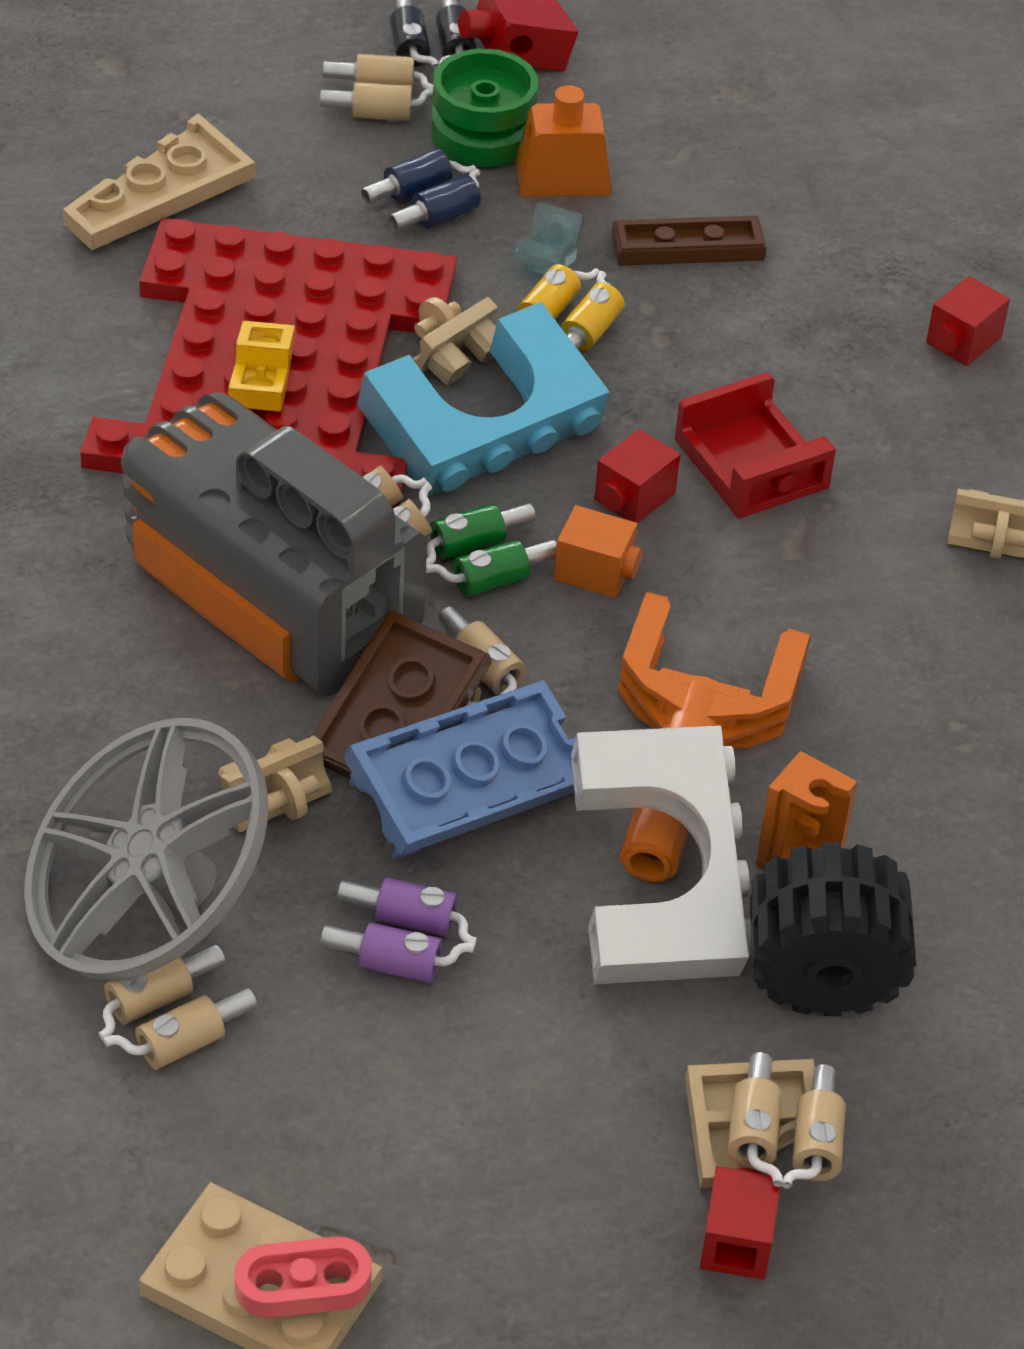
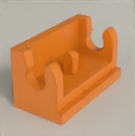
M800 751L768 787L756 865L765 870V864L776 856L787 859L791 857V849L807 845L810 849L823 848V842H840V847L844 848L857 781Z

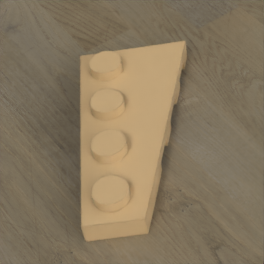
M198 113L187 121V130L178 136L170 133L158 141V150L146 159L137 156L125 165V173L116 180L106 178L63 209L64 225L87 247L95 250L160 221L161 218L169 217L254 179L255 162Z

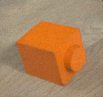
M575 505L557 539L554 580L616 598L625 579L633 580L641 563L643 548L635 546L638 523Z

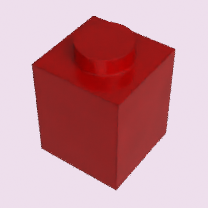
M971 276L966 277L933 304L926 343L968 366L1002 338L1010 298Z
M637 429L598 460L594 500L626 520L639 523L676 493L680 453L641 429Z
M716 1166L699 1269L765 1280L780 1187L773 1185V1178L770 1175L761 1174L750 1168L731 1169Z

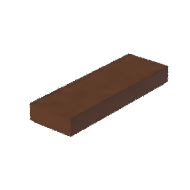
M759 216L616 220L612 223V239L618 266L765 261L767 247Z

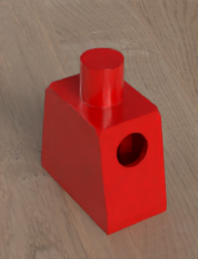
M479 0L476 10L463 9L458 18V31L462 38H479L486 49H495L517 55L529 63L532 68L555 71L566 70L579 32L557 0Z

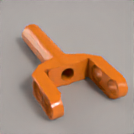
M647 591L623 654L620 682L617 692L637 719L652 729L721 725L723 745L732 746L733 749L750 748L782 736L804 666L811 634L791 628L781 633L762 696L750 695L751 690L724 684L708 677L694 676L661 667L660 671L655 670L665 641L662 630L671 605L669 597ZM635 808L619 853L620 863L625 867V871L637 879L652 883L666 882L667 879L674 877L678 870L689 831L678 820L666 813L649 808Z

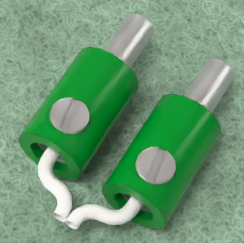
M491 503L458 514H451L448 517L430 523L433 532L430 534L431 540L427 544L426 573H438L445 580L456 583L463 596L468 598L528 579L531 566L555 559L557 542L550 540L524 548L518 540L503 543L506 540V530L536 521L535 510L529 503L500 512L499 508ZM436 556L443 561L455 558L453 561L454 574L449 573L443 566L433 564L436 561Z

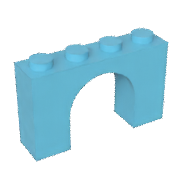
M542 302L499 318L497 321L490 353L518 389L524 401L522 407L507 415L478 417L466 414L450 406L439 396L410 355L364 373L358 407L393 456L403 458L407 463L408 477L414 481L425 478L430 483L433 489L428 492L427 497L440 491L450 492L456 490L473 477L487 471L490 473L498 472L507 467L513 460L530 453H543L556 442L575 434L579 436L588 434L600 424L610 391Z

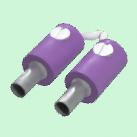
M386 877L381 888L342 880L337 900L376 909V922L419 932H410L369 923L363 934L325 925L320 941V946L358 954L360 968L432 984L439 966L451 965L463 952L473 953L477 937L468 934V923L465 917L456 912L458 903L457 893ZM455 921L459 925L458 934L460 939L465 943L458 944L448 956L441 957L443 940L424 935L420 932L448 938Z

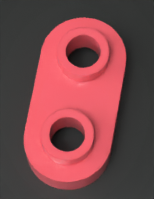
M339 1236L259 1245L246 1251L236 1264L234 1273L235 1295L239 1304L247 1312L262 1318L349 1309L359 1304L369 1293L372 1279L371 1257L359 1242ZM340 1276L348 1281L331 1284L327 1280L331 1277ZM265 1284H274L279 1287L276 1291H263L259 1288Z

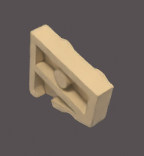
M814 1059L772 1061L771 1081L777 1084L782 1091L777 1151L794 1142L798 1100L801 1095L812 1090L813 1070L815 1068ZM750 1062L687 1066L685 1084L700 1189L712 1188L716 1166L731 1169L744 1168L734 1163L728 1156V1140L734 1088L737 1083L748 1078Z

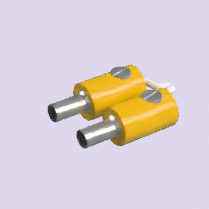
M555 264L549 268L518 305L517 311L542 302L556 320L580 292V279L591 280L597 277V283L589 290L561 325V328L575 347L585 351L595 345L622 312L625 302L621 293L604 280L606 277L604 271L594 268L593 271L584 273L572 271L565 265Z

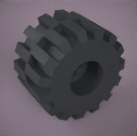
M823 842V848L810 849L807 845L791 849V857L787 859L776 856L765 864L764 874H756L751 884L752 894L750 895L752 969H754V980L758 988L767 989L769 999L778 1005L791 1003L792 1011L807 1015L812 1011L824 1012V1016H841V1012L854 1010L857 1014L873 1010V1004L876 1002L888 1004L899 996V987H908L914 978V967L917 966L910 881L905 872L898 871L897 862L887 855L873 857L872 848L856 844L852 849L841 848L840 842Z

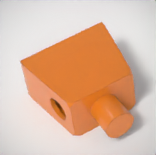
M572 85L561 86L555 91L554 104H535L530 108L515 161L520 197L611 195L612 188L601 109L596 103H584L585 94L579 87Z

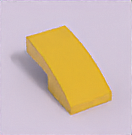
M243 321L236 343V364L228 387L229 396L248 409L281 412L291 365L295 325Z

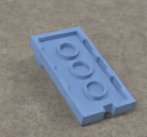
M542 680L352 744L343 758L352 772L350 774L351 779L349 780L351 787L356 786L360 793L366 792L375 801L382 821V833L389 845L395 846L391 856L393 860L418 852L424 847L575 793L571 752L575 738L568 739L561 725L567 717L545 681Z

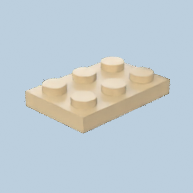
M210 1182L138 1280L139 1295L244 1349H337L381 1284L383 1267L372 1262V1279L369 1293L364 1300L349 1309L275 1318H262L252 1315L239 1304L235 1295L234 1273L240 1257L249 1249L263 1244L323 1237ZM335 1276L327 1281L331 1284H339L348 1280ZM265 1284L259 1289L263 1291H276L279 1287L274 1284Z

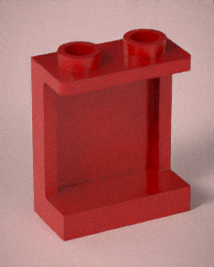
M769 372L682 399L678 405L675 441L738 519L830 488L836 448L826 436L808 442L804 440L774 404L772 397L775 379Z

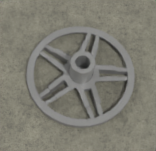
M196 718L166 719L139 727L121 736L96 753L75 773L58 794L40 825L30 851L25 875L24 899L28 922L39 945L51 958L68 970L91 979L121 980L137 977L152 972L179 958L197 945L219 924L235 904L250 879L258 861L267 828L268 794L261 767L248 747L231 732L215 723ZM186 741L206 743L224 751L238 766L245 783L224 789L181 807L187 769L182 767ZM148 750L136 791L132 816L129 821L123 822L74 814L92 789L111 771L135 755ZM248 819L245 841L236 866L217 898L200 916L197 906L208 897L216 881L215 864L200 850L231 835L232 827ZM67 825L89 828L94 832L111 834L105 845L64 832ZM57 846L77 852L80 857L106 866L88 885L57 930L50 912L48 889L53 857ZM142 894H147L172 938L168 943L148 953L122 960H99L82 955L100 933L106 936ZM168 904L179 910L187 926L184 932L181 933L175 922L176 919Z

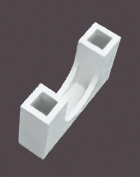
M721 725L577 733L571 752L576 811L622 808H649L661 811L674 817L688 829L699 847L702 859L701 880L690 891L676 899L660 903L594 907L588 924L594 985L740 976L749 959V955H752L750 918H744L742 897H747L749 894V871L746 860H737L735 839H741L742 813L738 802L730 803L728 782H734L735 756L732 746L723 745Z

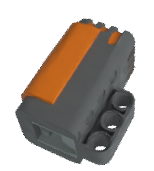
M214 392L203 395L195 407L185 406L174 414L170 422L160 421L148 430L144 438L135 437L125 446L121 459L122 470L125 472L122 478L123 492L126 497L124 501V514L127 520L125 532L129 544L134 549L136 564L207 621L290 683H294L301 678L323 696H331L339 692L389 610H393L419 623L423 622L427 560L426 537L394 514L391 503L377 487L290 426H283L277 430L233 397Z

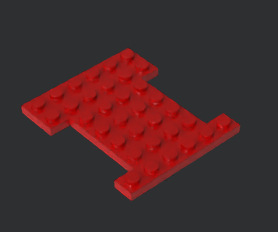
M161 218L139 281L140 297L184 302V306L146 422L138 423L92 417L80 451L81 468L124 474L125 472L122 470L121 464L124 448L135 437L144 438L148 430L160 421L170 422L174 414L185 406L195 407L203 395L214 392L228 395V387L236 364V343L243 321L295 325V337L281 412L258 409L249 410L277 430L283 426H290L296 429L361 477L380 465L391 477L396 475L408 476L407 463L403 458L359 452L367 423V418L358 407L363 376L365 372L382 365L390 330L416 333L414 326L420 322L418 311L424 301L431 297H437L442 299L447 305L449 304L456 275L457 256L438 254L432 251L421 252L391 248L384 245L344 242L331 238L321 239L290 235L284 232H267L236 226L197 223L184 219ZM396 484L403 495L405 484ZM401 501L392 506V508L394 509L401 505Z

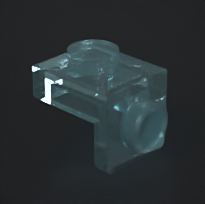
M544 201L538 202L534 208L530 231L515 239L512 258L526 262L528 270L540 274H545L555 264L568 266L576 259L585 218L584 213Z

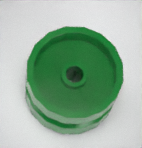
M495 49L461 51L442 60L434 71L431 139L436 148L441 149L451 160L468 166L497 167L515 162L529 110L537 104L538 75L529 63L517 55Z

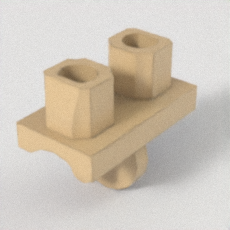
M431 297L420 305L418 311L420 322L414 326L416 334L422 338L420 341L421 352L413 360L422 373L430 369L448 387L459 380L468 371L472 363L461 351L462 348L467 346L481 363H485L493 358L490 348L496 325L491 320L498 307L489 297H486L464 312L461 311L458 303L453 301L447 305L442 299L437 297Z
M958 488L947 544L989 551L990 557L1001 559L1002 554L1024 558V499L1018 500L991 495L988 492Z
M311 736L297 743L290 738L272 745L266 756L257 760L267 788V820L283 813L293 821L307 815L308 802L332 792L331 783L323 762V742L316 736ZM235 762L219 768L218 775L222 790L245 783ZM248 819L234 826V828L239 833L247 830Z

